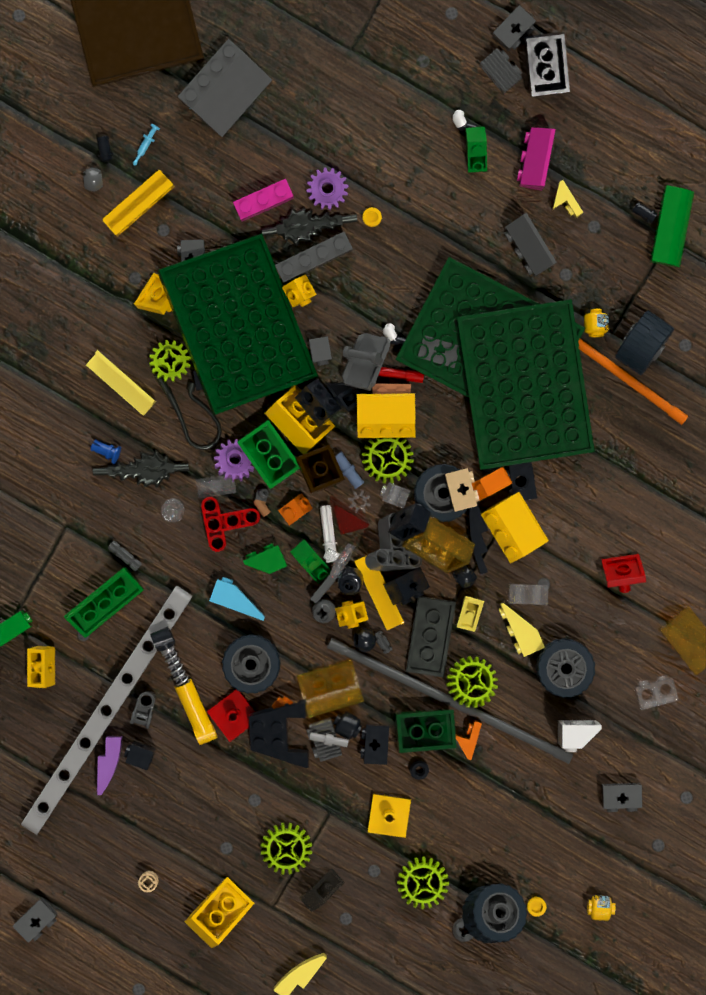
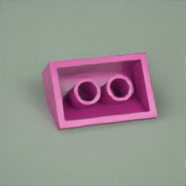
M531 127L530 132H526L524 143L527 144V149L522 151L520 162L524 163L523 169L519 170L517 175L520 187L540 191L544 188L556 129Z

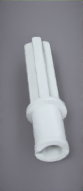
M324 505L320 507L324 537V544L322 545L325 546L326 563L337 562V542H335L331 506Z

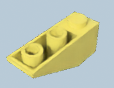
M503 602L500 603L501 608L498 610L502 619L506 618L509 623L506 628L510 637L514 636L517 641L514 644L517 653H522L525 657L545 648L538 630Z

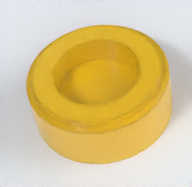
M371 207L364 211L363 222L365 225L376 227L380 224L382 215L377 208Z
M532 897L527 903L528 912L532 916H542L546 911V903L541 897Z

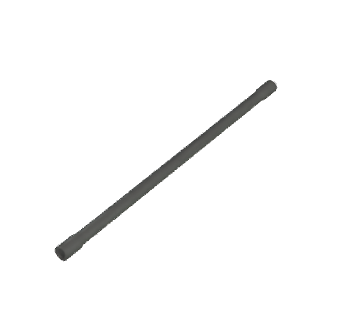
M331 638L327 646L328 649L340 655H345L543 750L567 764L570 763L573 757V753L565 752L563 748L554 746L472 706L466 708L465 702L459 705L458 699L453 700L452 696L360 653L334 638Z

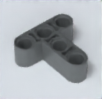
M395 513L381 518L378 522L380 549L368 554L365 558V563L370 570L409 572L420 567L422 564V557L418 552L405 550V541L403 542L388 533Z

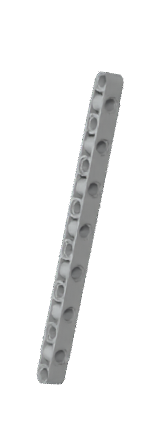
M179 586L174 588L21 823L23 827L36 835L39 833L156 654L155 646L152 651H146L144 649V642L151 641L153 643L150 636L153 632L167 626L170 630L173 628L193 597L191 594ZM166 609H172L175 612L173 619L165 617L164 612ZM125 673L132 675L133 680L131 683L123 681ZM104 705L111 707V715L103 714L102 707ZM84 737L88 738L91 741L90 747H83L81 739ZM61 770L69 772V779L61 778ZM46 802L49 806L48 811L40 810L39 804Z

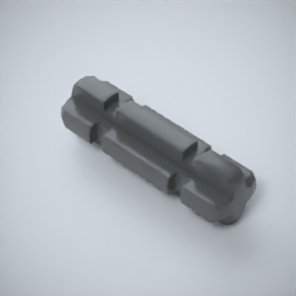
M112 541L108 546L111 552H115L116 556L127 565L129 564V567L134 571L139 569L142 563L134 559V556L123 547L121 548L120 544L116 541Z

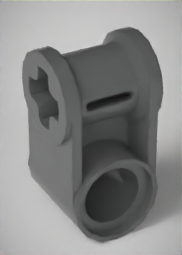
M146 690L139 695L130 724H140L149 729L156 703L154 692ZM144 695L150 696L152 703L144 704L142 697Z

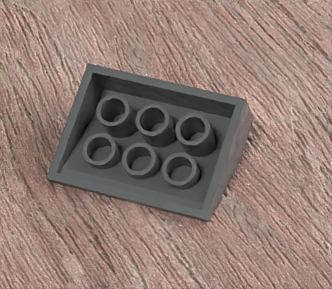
M228 39L178 95V99L219 136L223 137L272 82V79Z

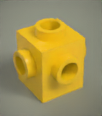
M306 274L282 287L292 307L298 305L304 307L312 302V297L317 295Z
M353 600L342 602L341 607L335 608L339 627L347 626L350 629L358 627L360 622L368 620L364 601L353 603Z

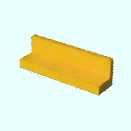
M158 170L103 218V222L118 237L175 186L161 170Z
M366 556L354 561L358 570L363 574L364 583L386 630L404 624L397 606L392 604L383 585L385 580L381 572L370 570L365 563Z

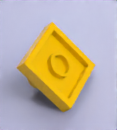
M153 273L134 305L138 309L164 315L166 311L171 312L172 309L159 275Z
M373 794L368 833L406 838L411 799Z

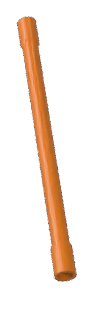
M581 338L579 339V350L654 403L679 424L682 425L688 418L687 414L668 403Z

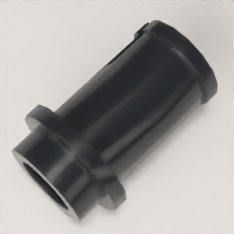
M109 136L98 137L100 153L98 158L102 162L112 160L113 153H111Z
M639 201L632 210L633 213L645 219L646 223L650 222L652 224L657 216L655 210L652 211Z

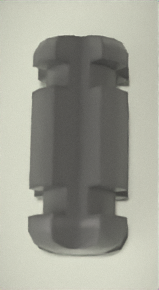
M378 631L375 633L376 642L381 650H384L383 653L387 654L392 651V646H389L390 643L385 635L383 636V632Z

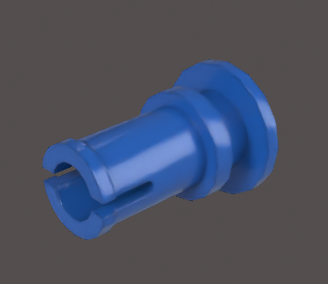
M96 439L93 441L95 444L91 445L90 450L92 452L101 454L108 460L112 459V464L117 462L121 454V446L115 448L114 445L109 446Z

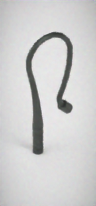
M158 374L154 375L162 391H164V394L173 406L189 445L199 450H207L216 446L222 433L221 424L216 416H213L212 411L193 396L192 392L195 391L196 385L188 383L189 397L211 416L218 430L214 442L207 446H199L191 441L173 392H171L167 382H164L163 376L158 379Z

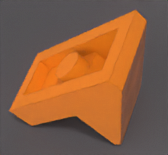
M503 466L472 483L473 490H477L479 499L482 500L511 485L512 481Z
M474 720L473 724L469 723L466 734L469 735V738L456 735V740L468 760H472L482 722Z

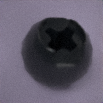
M460 565L454 570L453 577L462 588H469L475 584L477 576L468 565Z
M362 628L355 632L354 646L357 650L368 652L375 647L376 635L371 629Z

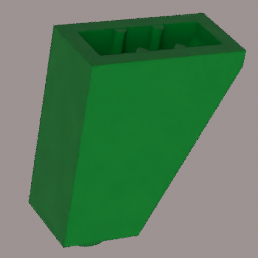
M19 611L0 624V647L32 627L31 622L33 620L28 612Z

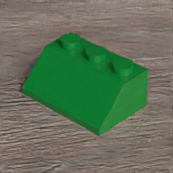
M269 420L237 442L270 489L300 469L295 456Z

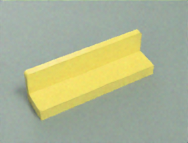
M97 350L92 359L86 364L87 367L143 416L156 403L150 395L100 351Z

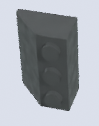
M527 213L504 228L506 230L504 232L506 239L509 243L513 242L515 245L514 252L519 259L523 258L526 263L524 268L529 275L532 274L536 277L557 263Z

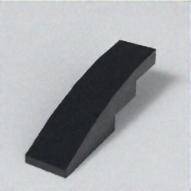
M477 504V506L469 508L468 516L473 554L479 573L482 575L488 571L481 554L488 552L481 533L488 531Z

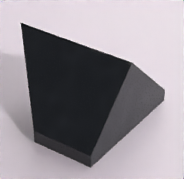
M325 383L345 414L357 407V394H368L364 389L346 386L344 383Z

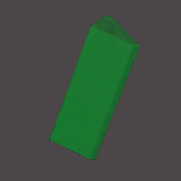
M124 567L68 612L64 618L86 638L144 591V589L130 571Z

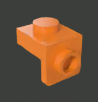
M301 493L278 511L290 526L313 508L309 500Z

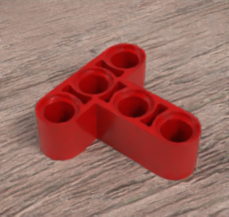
M214 497L205 498L201 504L209 547L215 552H220L226 548L225 531L253 526L261 519L259 511L254 508L221 514L219 502ZM208 500H213L216 504L213 511H208L205 507V503ZM253 511L257 514L255 522L247 520L246 515L248 512ZM235 515L238 518L236 526L228 524L229 516ZM211 519L219 521L218 529L213 530L209 527ZM215 538H221L223 541V546L220 549L213 546Z

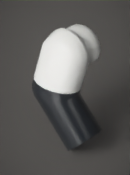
M462 110L454 112L452 118L458 130L466 132V128L477 126L466 121Z
M386 324L383 329L384 336L390 339V344L402 347L406 338L397 336L393 324Z

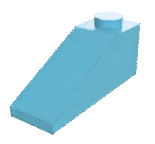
M222 577V580L217 579L209 601L264 621L265 615L236 585L232 584L233 580Z

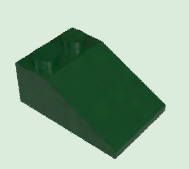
M453 709L394 713L396 745L399 753L457 748Z

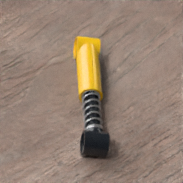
M167 626L151 633L150 636L156 650L160 651L163 654L162 656H165V662L168 663V668L171 670L170 674L174 676L173 680L177 683L174 688L192 725L199 745L218 738L192 679H188V676L185 675V670L182 668L183 664L179 662L180 658L177 657L174 646L176 643L170 628Z

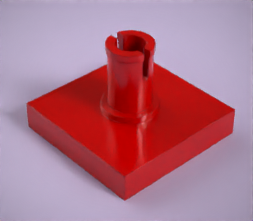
M639 554L601 559L608 588L619 586L620 592L627 593L631 590L630 584L646 582Z
M237 689L207 711L229 742L249 728V715L255 712Z

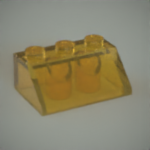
M433 517L429 518L424 533L404 541L402 547L446 573L469 564L475 546L467 537L461 536L452 528L443 525Z
M687 606L658 630L689 670L697 676L706 669V627L692 609Z
M352 659L297 675L302 698L306 699L309 718L364 702Z

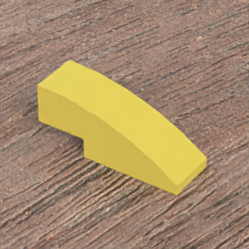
M322 953L313 956L295 966L274 986V991L279 995H290L297 984L304 989L327 959V955Z

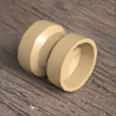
M153 871L142 873L138 881L139 888L144 892L155 890L159 882L157 874Z

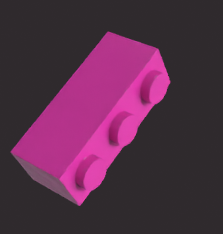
M284 179L236 200L233 204L241 222L294 199L287 180Z

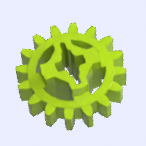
M166 340L164 346L158 343L159 349L153 348L155 355H150L149 357L154 360L149 363V366L155 367L152 373L158 372L157 378L159 379L163 376L164 382L168 378H171V381L174 382L175 377L181 380V373L186 375L187 371L185 368H190V364L186 363V361L191 360L190 356H186L188 350H182V343L176 346V341L169 344L168 340ZM172 349L178 351L181 356L174 354ZM165 350L164 356L157 359L159 354ZM168 353L171 359L175 360L173 361L172 369H170L169 363L165 362L167 361ZM183 363L180 370L175 372V368L177 367V365ZM164 367L168 370V373L163 372L160 368Z

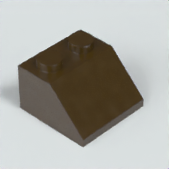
M330 444L295 458L310 493L323 491L345 480Z

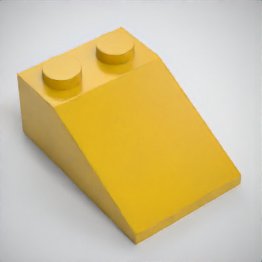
M226 877L184 922L206 944L213 948L222 942L254 905V902Z

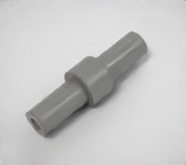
M311 732L309 740L323 742L324 745L328 746L333 744L347 747L349 741L327 733L322 735Z

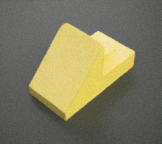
M562 180L558 184L552 210L566 203L565 209L568 214L577 218L583 214V211Z
M464 597L457 628L475 632L483 608V600Z

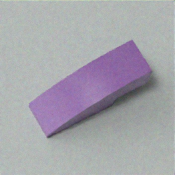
M123 736L106 737L105 755L98 756L97 795L103 794L116 771L120 759Z

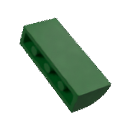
M669 185L664 187L650 259L651 263L680 268L694 198L693 191Z

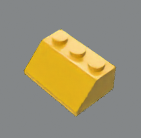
M295 385L264 414L304 455L325 437L335 425L329 420L318 427L295 399L302 391L298 385Z
M357 394L358 438H416L415 394Z
M520 492L492 505L481 514L510 564L549 541Z

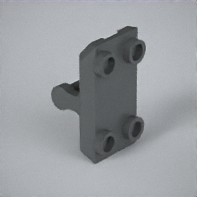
M364 333L357 337L353 348L345 346L343 356L348 361L342 373L344 385L370 391L376 384L377 377L389 351L390 339Z

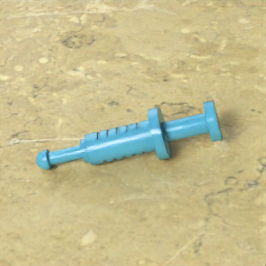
M151 124L152 129L148 136L143 135L145 138L137 151L138 155L135 161H133V165H137L139 158L145 154L150 143L155 141L152 137L156 130L160 129L158 126Z

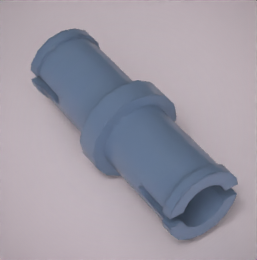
M341 451L335 456L343 476H346L354 489H357L364 481L354 468L356 467L349 463Z

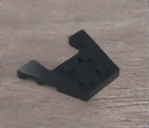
M306 699L299 700L298 703L290 705L287 703L282 707L274 709L272 707L250 713L251 750L294 765L309 768V749L289 748L287 718H306Z

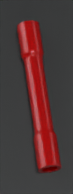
M381 367L378 375L423 383L424 374L415 370Z

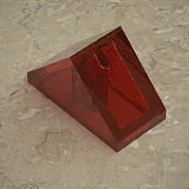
M335 506L334 510L341 535L368 528V523L339 506Z

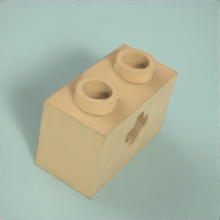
M468 468L445 474L454 512L477 506V502L480 499L477 490L473 491L472 483L475 482L473 472H469ZM460 484L468 487V490L465 491L466 495H462L461 492L457 491L460 488Z

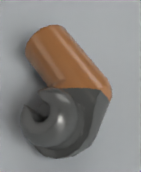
M266 488L258 489L254 499V505L263 517L271 512L266 505L267 497L269 496V491Z

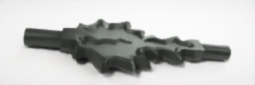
M302 208L298 212L291 209L287 218L281 217L280 224H276L275 227L262 228L263 236L281 235L285 242L290 239L294 245L298 246L299 241L313 242L310 236H318L317 231L322 232L324 228L334 230L335 227L343 226L345 223L358 222L357 214L347 216L335 214L330 216L329 212H326L322 216L315 215L312 217V209L308 212H305L306 208Z
M157 450L154 451L153 455L140 452L142 458H134L135 463L130 462L128 465L117 462L116 465H109L105 468H93V476L108 475L113 478L120 476L121 481L128 477L132 479L138 477L137 485L144 483V487L154 484L158 488L163 479L169 480L170 474L178 471H189V463L174 464V462L169 461L167 455L162 457Z

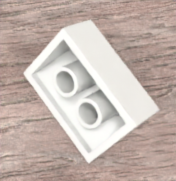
M558 720V744L564 748L565 752H577V749H582L601 730L602 725L596 720Z

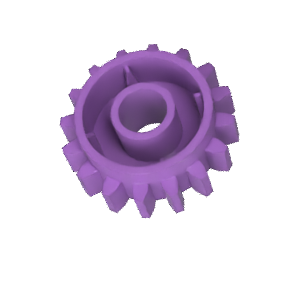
M324 167L323 173L316 170L317 176L311 175L313 181L307 182V185L311 186L310 189H307V193H312L309 200L314 199V206L320 204L322 210L325 206H328L329 210H331L333 205L338 208L339 201L345 202L342 197L348 196L344 189L349 188V186L343 184L346 181V177L340 178L341 172L339 171L335 174L334 168L328 172L327 168ZM326 184H330L333 187V191L329 194L322 191V187Z
M235 439L233 444L228 440L227 446L221 444V450H216L218 456L214 457V461L218 462L214 466L215 469H219L218 475L223 474L225 476L224 480L230 478L232 482L235 479L242 481L244 476L249 477V471H254V467L251 466L253 464L237 443L238 439ZM237 458L240 462L233 464L230 462V459Z

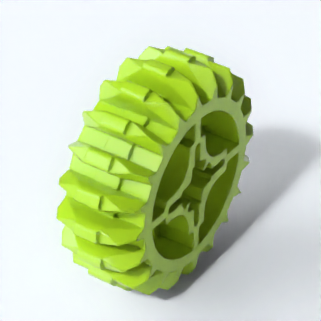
M375 438L377 441L374 443L372 439H369V443L372 446L370 448L365 445L364 448L369 450V452L362 453V456H368V460L362 461L363 464L369 463L365 471L372 469L369 476L372 477L374 474H377L375 481H379L380 477H383L384 484L386 483V478H390V483H394L393 477L395 476L400 481V473L406 477L407 473L403 470L405 468L411 470V467L407 466V462H414V460L408 459V456L413 455V452L407 453V449H410L411 445L406 447L403 445L407 440L403 439L400 442L398 441L399 438ZM392 442L390 448L385 452L375 449L380 443ZM397 445L403 451L404 462L394 456ZM393 449L391 457L397 463L392 461L391 463H386L385 467H383L385 459L378 453H386L387 455V452ZM372 453L380 457L382 461L379 470L372 463ZM389 464L401 467L395 473L384 474Z
M468 656L466 660L461 658L460 663L455 662V668L449 669L453 675L447 676V679L451 680V682L447 683L446 686H452V689L448 692L449 694L455 693L452 699L457 700L459 698V705L465 702L466 708H469L471 704L473 708H477L478 704L484 706V701L490 702L489 696H495V692L492 689H497L498 686L493 684V682L498 681V678L492 677L496 671L490 672L489 669L492 665L485 666V659L479 663V657H475L473 660L471 656ZM465 667L476 668L471 675L461 672ZM481 674H483L485 677L486 687L485 684L481 681ZM472 678H474V682L476 683L473 686L469 684L471 683L469 682V680ZM459 680L464 684L463 692L460 689ZM473 690L483 692L481 696L476 698L468 696Z
M281 823V829L274 825L275 832L269 829L267 832L270 837L265 835L263 837L267 843H261V847L266 848L261 851V854L268 855L263 858V861L267 862L270 860L268 868L275 865L274 872H277L278 868H282V875H284L285 869H288L289 875L292 874V868L299 872L298 865L305 868L306 865L303 860L309 862L310 858L306 854H312V850L307 849L312 847V843H306L310 836L303 837L306 831L303 829L299 833V825H296L295 829H291L292 823L288 824V828H285V824ZM287 833L294 835V837L286 841L278 835ZM273 840L280 849L274 857L271 853V843ZM299 840L303 847L300 857L293 848ZM291 844V852L285 851L282 853V845L288 846ZM283 857H290L295 862L286 864L279 862V860Z
M416 857L414 858L416 864L413 865L411 861H408L407 863L410 868L408 869L406 866H403L402 869L406 873L398 874L399 877L403 878V880H397V884L403 885L398 888V891H405L401 895L402 899L409 897L406 902L410 904L414 901V908L417 907L418 903H421V909H424V903H428V907L432 908L431 901L438 905L439 902L436 898L439 897L443 900L444 896L441 892H448V889L443 887L449 885V881H443V879L448 878V874L441 875L445 868L437 869L440 865L438 861L432 865L433 858H430L428 863H426V858L422 857V862L419 863ZM419 868L430 869L423 875L413 872ZM434 873L439 878L437 889L430 883ZM409 876L416 882L412 893L407 886ZM423 878L427 879L426 882L428 886L424 887L423 885V887H421L419 880H423ZM422 891L432 893L429 897H417Z

